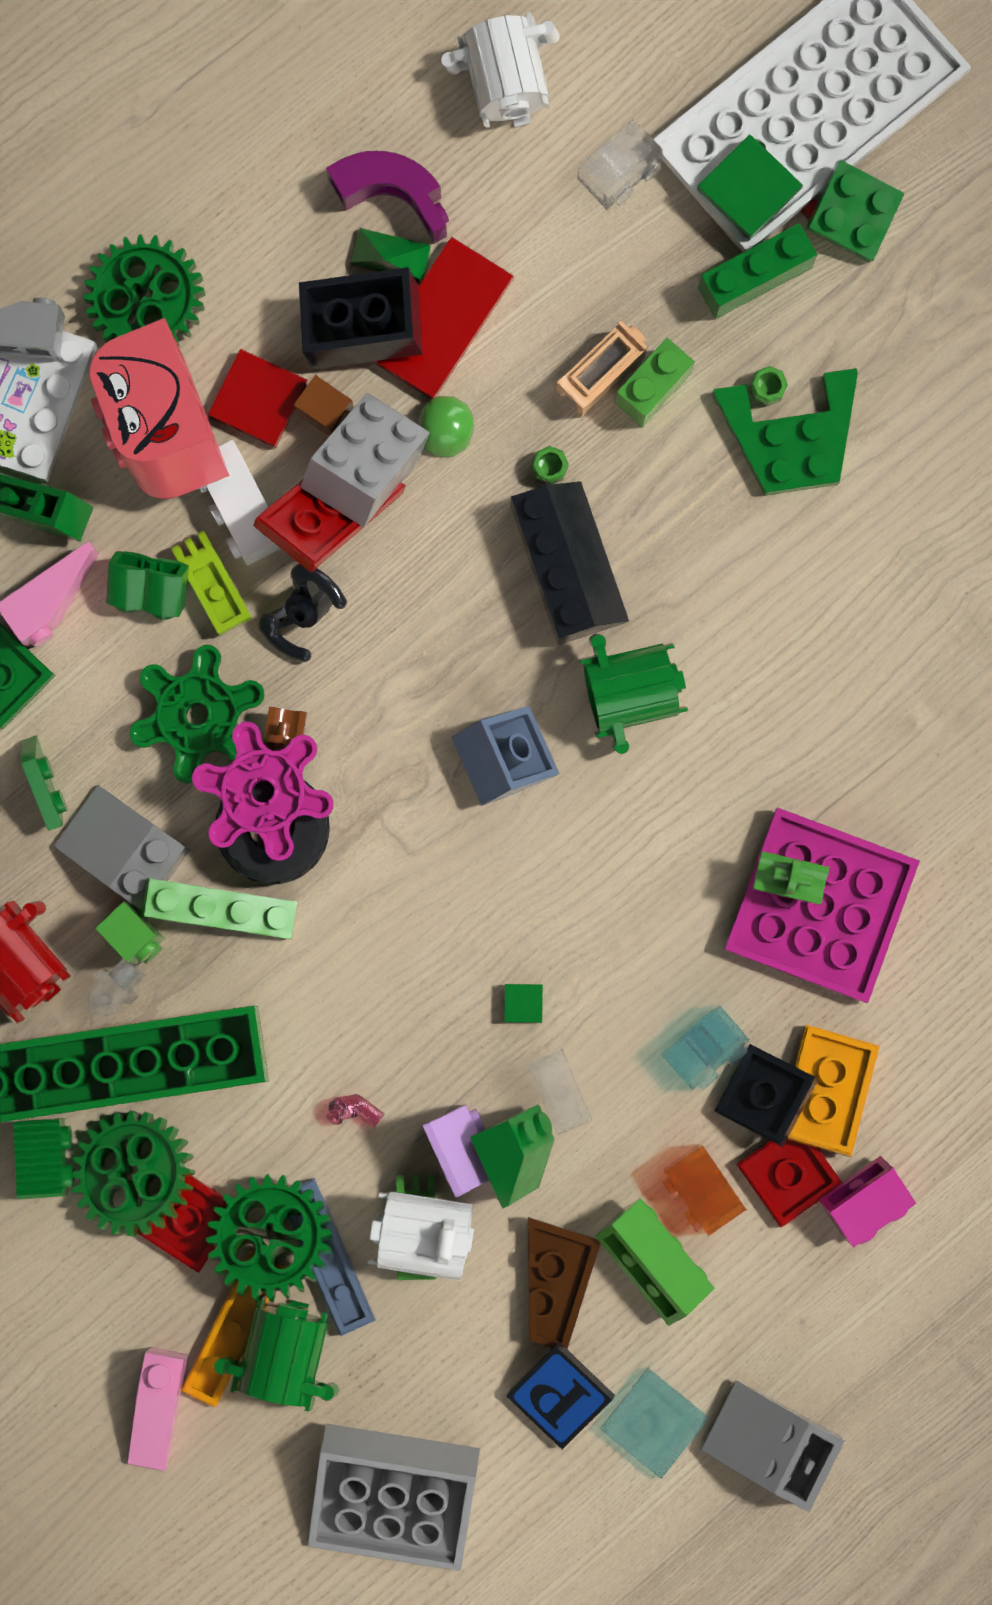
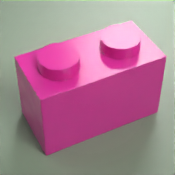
M881 1156L818 1199L840 1234L853 1248L858 1244L870 1241L878 1230L888 1223L904 1217L908 1209L916 1204L895 1169Z

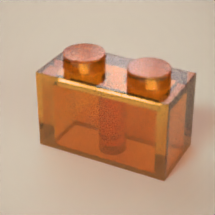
M697 1145L662 1169L667 1176L662 1181L663 1185L674 1201L679 1197L682 1198L689 1209L683 1214L696 1233L703 1229L705 1234L710 1236L746 1211V1208L703 1145Z

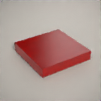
M240 349L208 416L273 448H277L295 411L294 404L307 387L308 380Z
M787 1139L783 1148L771 1141H767L736 1163L780 1228L819 1202L818 1199L842 1183L819 1148Z
M192 1175L185 1177L184 1182L190 1184L193 1190L182 1191L180 1194L187 1201V1205L175 1203L173 1206L178 1217L172 1218L164 1215L165 1228H159L151 1223L152 1232L150 1235L143 1234L139 1227L137 1234L197 1273H200L209 1259L208 1254L216 1248L208 1245L206 1242V1238L217 1235V1232L209 1228L208 1222L220 1221V1217L213 1209L214 1207L226 1209L228 1204L221 1193Z

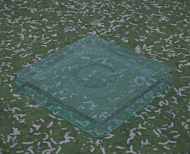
M648 1367L600 1429L662 1479L709 1417Z

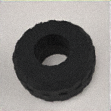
M304 780L305 784L308 787L314 789L308 782ZM261 781L253 788V797L258 802L267 803L274 795V787L270 782ZM222 801L220 802V806H219L218 812L216 813V819H215V821H216V820L221 816V814H222V811H223V803H222ZM307 815L295 818V831L291 837L294 844L293 853L284 861L271 859L265 849L258 847L253 841L251 832L242 833L231 846L219 847L227 863L237 873L249 880L270 885L291 882L313 869L325 852L330 832L329 816L323 819H316Z

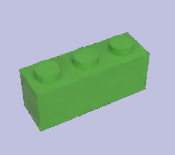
M641 1198L619 1212L595 1235L668 1326L688 1316L715 1289L707 1279L703 1269L695 1265L683 1250L680 1241L668 1232L659 1221L656 1212L646 1205Z

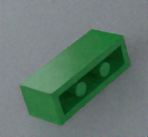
M798 223L701 274L698 290L716 320L812 269L818 254L801 224Z

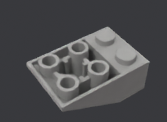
M735 1380L701 1447V1451L775 1495L810 1512L845 1441L839 1434Z

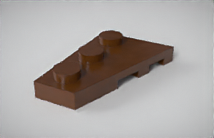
M528 1216L529 1341L550 1348L559 1341L568 1349L601 1243L596 1238Z

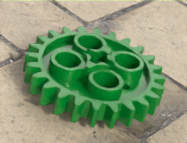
M139 234L136 245H131L128 238L124 237V248L121 250L111 243L109 246L113 255L107 257L99 253L98 257L102 263L101 268L96 266L89 267L96 279L84 281L87 289L93 291L83 295V299L86 304L93 305L86 310V313L91 319L97 318L92 324L95 331L99 332L105 329L102 337L107 343L114 338L146 326L144 325L145 318L152 313L162 315V319H166L178 346H180L177 338L180 333L189 338L192 336L187 327L188 323L193 325L200 324L198 317L193 312L205 310L204 304L196 300L206 296L204 287L196 286L203 281L200 272L192 273L197 267L194 259L184 262L187 256L184 248L173 253L174 245L171 240H168L163 247H160L157 235L153 236L150 244H146L142 234ZM135 265L146 267L145 272L141 276L136 278L128 276V271L131 267ZM161 267V271L153 278L155 268ZM167 281L179 283L178 288L173 293L166 294L160 290ZM150 290L152 296L150 298L144 296L140 302L138 294L145 295ZM124 297L129 300L128 305L124 309L117 311L111 309L112 302L115 299ZM136 313L135 322L133 324H128V321L132 319V317Z
M129 1110L126 1121L122 1114L114 1113L113 1125L109 1121L101 1119L100 1126L102 1132L99 1133L89 1129L88 1134L92 1142L90 1144L79 1142L78 1145L85 1154L83 1157L77 1156L72 1158L81 1167L80 1170L72 1172V1177L79 1179L80 1184L71 1190L72 1193L84 1195L77 1203V1206L83 1209L90 1208L85 1218L90 1221L99 1219L97 1228L107 1230L111 1226V1234L121 1236L125 1229L127 1236L136 1237L139 1227L143 1234L150 1235L152 1232L151 1223L163 1229L166 1227L164 1215L172 1218L178 1217L173 1208L175 1203L187 1205V1201L180 1194L182 1191L193 1190V1187L184 1181L185 1177L195 1174L194 1170L185 1167V1163L194 1157L190 1153L181 1152L188 1144V1141L183 1138L174 1140L179 1129L174 1126L165 1129L167 1126L166 1119L158 1117L154 1121L153 1114L149 1112H144L140 1119L138 1112ZM150 1140L152 1152L147 1158L142 1159L140 1148L144 1142ZM125 1141H128L127 1152L123 1148ZM114 1151L116 1163L113 1168L106 1170L104 1166L105 1158ZM133 1167L138 1168V1172L132 1175V1180H129L128 1175L133 1173ZM159 1177L161 1189L156 1195L151 1196L149 1184L154 1178ZM123 1188L125 1200L121 1206L116 1208L113 1203V1196L117 1190ZM138 1195L142 1199V1205L140 1207L137 1206Z
M269 1174L265 1175L263 1185H258L254 1177H250V1189L245 1190L241 1185L236 1184L237 1197L233 1198L227 1194L223 1195L224 1200L228 1204L226 1209L214 1207L213 1210L220 1217V1221L208 1222V1226L211 1230L217 1232V1235L206 1238V1242L208 1245L217 1247V1249L211 1251L208 1256L211 1261L221 1260L214 1269L218 1275L229 1272L224 1280L228 1287L239 1282L237 1293L240 1296H243L251 1288L254 1301H258L262 1292H266L269 1301L274 1302L276 1291H281L286 1299H290V1287L295 1286L303 1293L305 1290L302 1280L305 1277L310 1281H317L312 1271L313 1268H326V1264L319 1257L320 1254L332 1253L331 1248L324 1244L323 1241L333 1238V1233L331 1230L322 1229V1227L329 1224L331 1219L329 1215H318L325 1206L321 1200L311 1203L315 1196L311 1188L300 1194L302 1184L299 1180H296L289 1188L285 1175L280 1177L277 1185L273 1184ZM255 1207L265 1209L264 1218L260 1222L249 1223L246 1221L247 1214L251 1209ZM299 1215L303 1217V1222L297 1230L287 1231L284 1229V1222L289 1216ZM246 1229L262 1236H269L271 1230H273L279 1239L286 1241L299 1240L303 1241V1245L296 1247L275 1239L270 1240L269 1245H266L261 1237L238 1235L237 1230ZM247 1244L254 1245L256 1253L253 1258L248 1261L237 1259V1253L242 1246ZM283 1252L292 1253L294 1255L293 1262L288 1268L278 1269L274 1266L275 1259L279 1254Z

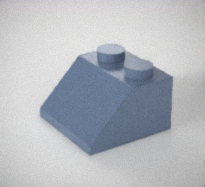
M530 706L482 719L452 736V740L481 806L507 798L560 774Z

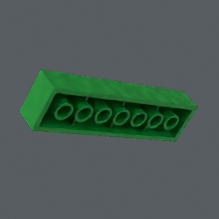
M246 1006L0 1044V1123L269 1082L259 1006Z

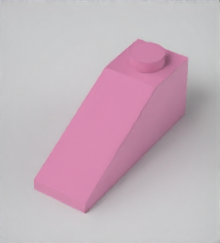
M90 541L0 601L1 615L20 642L27 648L32 644L34 647H37L48 641L53 636L51 631L57 628L99 555Z
M153 1347L145 1352L137 1392L128 1464L166 1471L189 1354Z

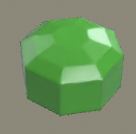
M768 366L756 371L749 388L755 401L769 406L782 400L788 383L783 371Z
M548 446L536 452L531 469L537 481L547 485L556 484L564 480L569 463L562 450Z

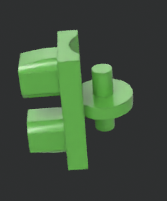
M762 851L753 889L821 905L830 867Z

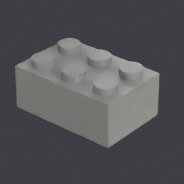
M366 393L311 457L300 487L362 527H365L419 461L430 432L369 393Z

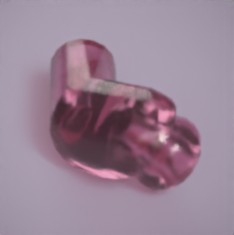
M358 1094L336 1097L329 1103L326 1110V1118L332 1124L340 1125L345 1119L358 1117L373 1129L385 1115L384 1112Z

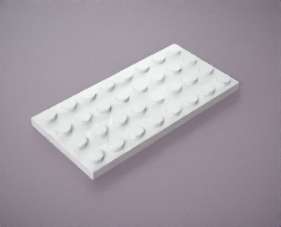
M823 0L651 141L650 147L743 253L765 241L799 213L805 205L816 199L822 193L836 161L843 160L852 166H856L970 71L971 66L913 0ZM749 134L803 184L802 189L751 240L740 232L697 190L698 184Z

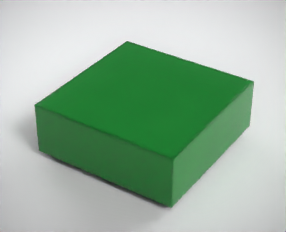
M505 984L504 1022L542 1023L543 984Z

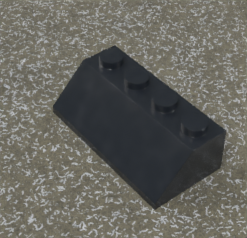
M582 482L549 484L511 496V509L557 644L561 645L629 622Z

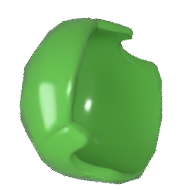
M438 396L432 398L430 402L424 405L418 419V425L430 432L424 446L425 450L438 457H453L469 446L474 430V417L466 403L453 396Z

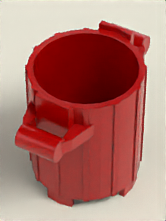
M39 900L25 904L23 909L15 901H10L3 905L6 909L0 912V1007L16 1023L25 1020V1017L20 1013L22 1010L32 1009L45 999L49 1002L62 990L56 984L60 978L62 981H65L71 977L66 971L67 968L29 926L37 916L44 914L46 910L45 904Z

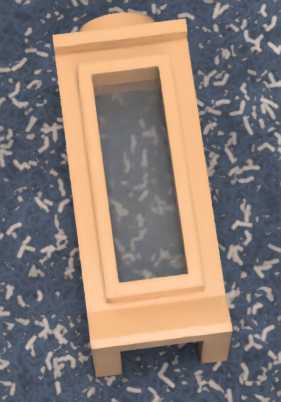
M620 321L601 342L564 377L557 381L556 392L560 396L566 393L577 404V413L583 417L645 358L647 351L645 337L636 327L631 325L628 328Z

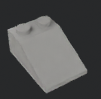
M99 785L54 845L55 848L140 910L142 909L146 878L169 881L190 852L184 845Z

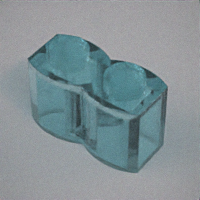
M717 1005L661 1055L691 1090L699 1086L703 1091L719 1077V1074L715 1071L726 1061L733 1065L748 1052L744 1045L750 1039L720 1005Z

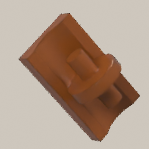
M269 706L263 744L272 751L285 749L293 738L304 735L307 712Z

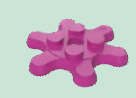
M242 722L234 728L232 733V739L237 750L233 763L226 767L202 764L192 774L193 784L198 790L216 794L223 803L222 814L209 827L208 836L212 844L225 848L231 846L242 833L255 832L262 837L267 855L273 860L284 861L291 856L294 849L289 833L292 821L302 815L323 819L330 815L334 808V801L328 792L312 789L303 780L305 766L317 755V744L310 736L299 735L293 738L285 749L272 751L263 744L258 726L251 722ZM261 781L270 782L274 787V795L267 803L258 802L253 797V788Z

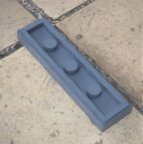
M314 1178L302 1183L300 1194L311 1188L315 1193L311 1203L320 1200L323 1202L325 1207L318 1215H329L331 1222L322 1227V1229L331 1230L333 1238L323 1241L324 1244L331 1248L332 1253L320 1254L319 1257L326 1264V1268L314 1267L312 1271L317 1278L316 1282L337 1331L342 1336L374 1322L376 1318ZM299 1215L289 1216L294 1230H297L303 1222V1217Z

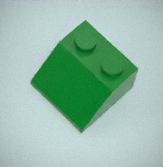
M539 1104L503 1119L470 1137L502 1209L540 1187L555 1138L552 1134L551 1121L542 1112Z

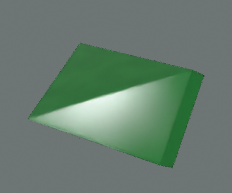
M359 228L350 264L374 271L409 267L415 280L422 282L431 245Z

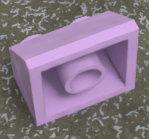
M465 1104L423 1125L455 1198L489 1181L470 1138L485 1129L477 1109L469 1111Z

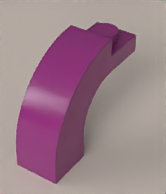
M375 150L349 155L326 167L328 181L346 211L375 196H394L405 201L413 208L434 244L447 237L446 223L449 222L448 215L440 202L434 204V202L441 199V186L431 173L416 161L394 152Z

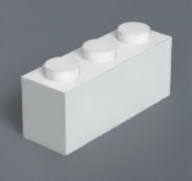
M231 440L219 446L230 476L199 489L201 493L209 490L215 503L208 507L218 526L226 523L232 536L225 540L235 559L242 556L248 566L281 548L253 526L256 517L265 511L268 506L234 440Z

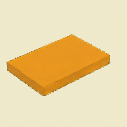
M805 1025L794 1066L815 1076L818 1082L788 1137L789 1140L846 1157L852 1156L880 1048L879 1045Z

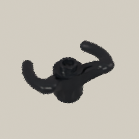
M298 563L291 569L290 576L295 587L291 596L283 607L262 615L258 628L266 640L279 652L292 659L308 662L311 659V652L286 640L280 635L278 629L292 624L301 628H311L323 618L332 605L337 609H343L347 605V600L339 586L327 574L318 568L310 573Z

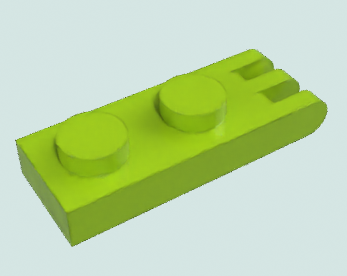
M203 530L197 533L199 541L204 546L197 550L191 537L184 540L191 553L188 556L184 557V553L178 545L171 547L178 561L189 565L188 580L218 635L222 636L253 618Z

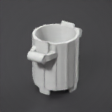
M531 12L526 13L527 17L505 15L488 19L472 26L462 35L463 38L457 35L459 49L443 54L441 62L450 74L454 75L460 71L469 70L479 115L485 127H490L489 121L513 120L515 128L532 123L531 113L538 111L544 106L546 109L550 108L548 102L549 93L538 48L548 43L554 44L560 38L558 30L551 21H544L542 24L536 25Z
M391 1191L390 1193L380 1192L379 1197L387 1198L384 1213H378L377 1221H373L370 1240H374V1244L379 1245L378 1260L370 1258L368 1264L378 1265V1268L461 1281L465 1259L472 1248L474 1229L470 1227L473 1204Z

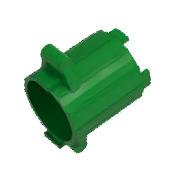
M600 634L590 636L589 644L593 648L594 655L580 658L578 661L583 664L588 697L598 729L597 732H594L597 738L612 735L613 749L619 754H624L629 750V743L625 740L623 728L678 716L679 713L688 711L686 706L679 707L678 693H681L682 689H686L683 671H678L675 663L671 664L667 650L675 648L673 643L666 645L661 643L607 656L605 649L606 639Z
M262 1295L254 1308L242 1362L226 1356L215 1362L214 1369L218 1374L227 1373L234 1376L230 1390L232 1393L239 1391L247 1396L263 1401L305 1407V1411L309 1412L313 1409L316 1396L324 1401H329L339 1393L337 1384L315 1380L328 1327L327 1318L329 1312H322L321 1318L308 1314L309 1304L291 1300L290 1304L279 1302L278 1307L264 1305L266 1296Z

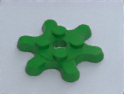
M212 645L198 647L193 655L192 668L184 676H172L162 666L157 664L146 666L140 674L141 685L155 696L157 708L151 717L138 720L132 725L130 739L136 746L142 748L150 747L159 742L171 745L176 754L173 766L174 776L178 781L185 784L193 783L192 774L199 765H202L205 756L211 752H222L231 761L235 760L237 750L232 739V733L238 725L239 716L244 711L261 705L265 696L263 687L256 681L249 680L236 686L223 683L218 673L221 654ZM194 705H203L208 710L207 721L200 725L190 723L187 717L189 709Z

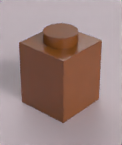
M317 375L313 377L294 404L297 415L328 436L335 431L354 408L352 399Z

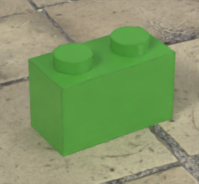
M666 337L617 391L615 404L643 427L691 375L695 361Z
M122 902L95 929L126 962L137 965L142 962L148 964L163 949L159 944L165 938L145 917H140L141 912L134 905Z

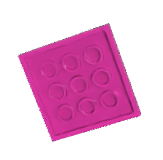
M777 807L724 950L863 1003H869L920 861ZM764 851L830 867L821 905L754 890L753 885L761 852Z

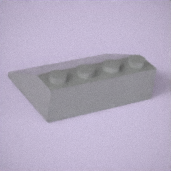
M327 1424L320 1451L308 1547L461 1571L480 1448Z

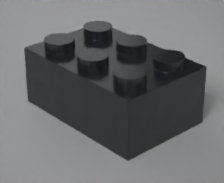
M409 267L299 282L302 351L313 369L423 355L418 284Z

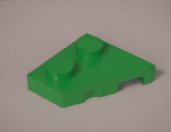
M37 735L22 740L21 765L48 831L62 827L63 812L67 811V805L61 790H55L52 781L54 774L47 756H44Z

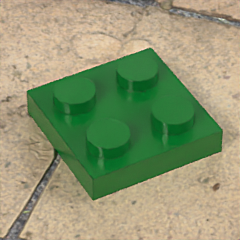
M838 160L833 167L805 230L867 262H872L905 193L843 160Z

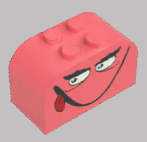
M165 318L114 338L97 351L90 365V380L96 397L90 399L98 419L103 422L105 427L101 429L109 449H113L120 468H128L137 486L145 494L159 499L176 498L230 476L185 358Z

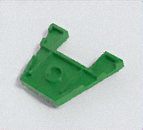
M857 368L823 374L822 379L828 410L826 412L753 422L747 384L713 390V399L727 420L726 423L731 433L735 435L743 451V456L765 496L835 486L840 483L858 376Z

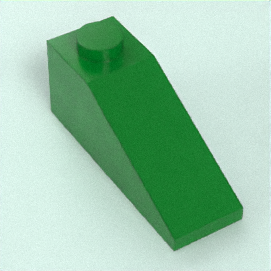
M0 474V516L53 535L81 542L92 514L93 506L67 491Z

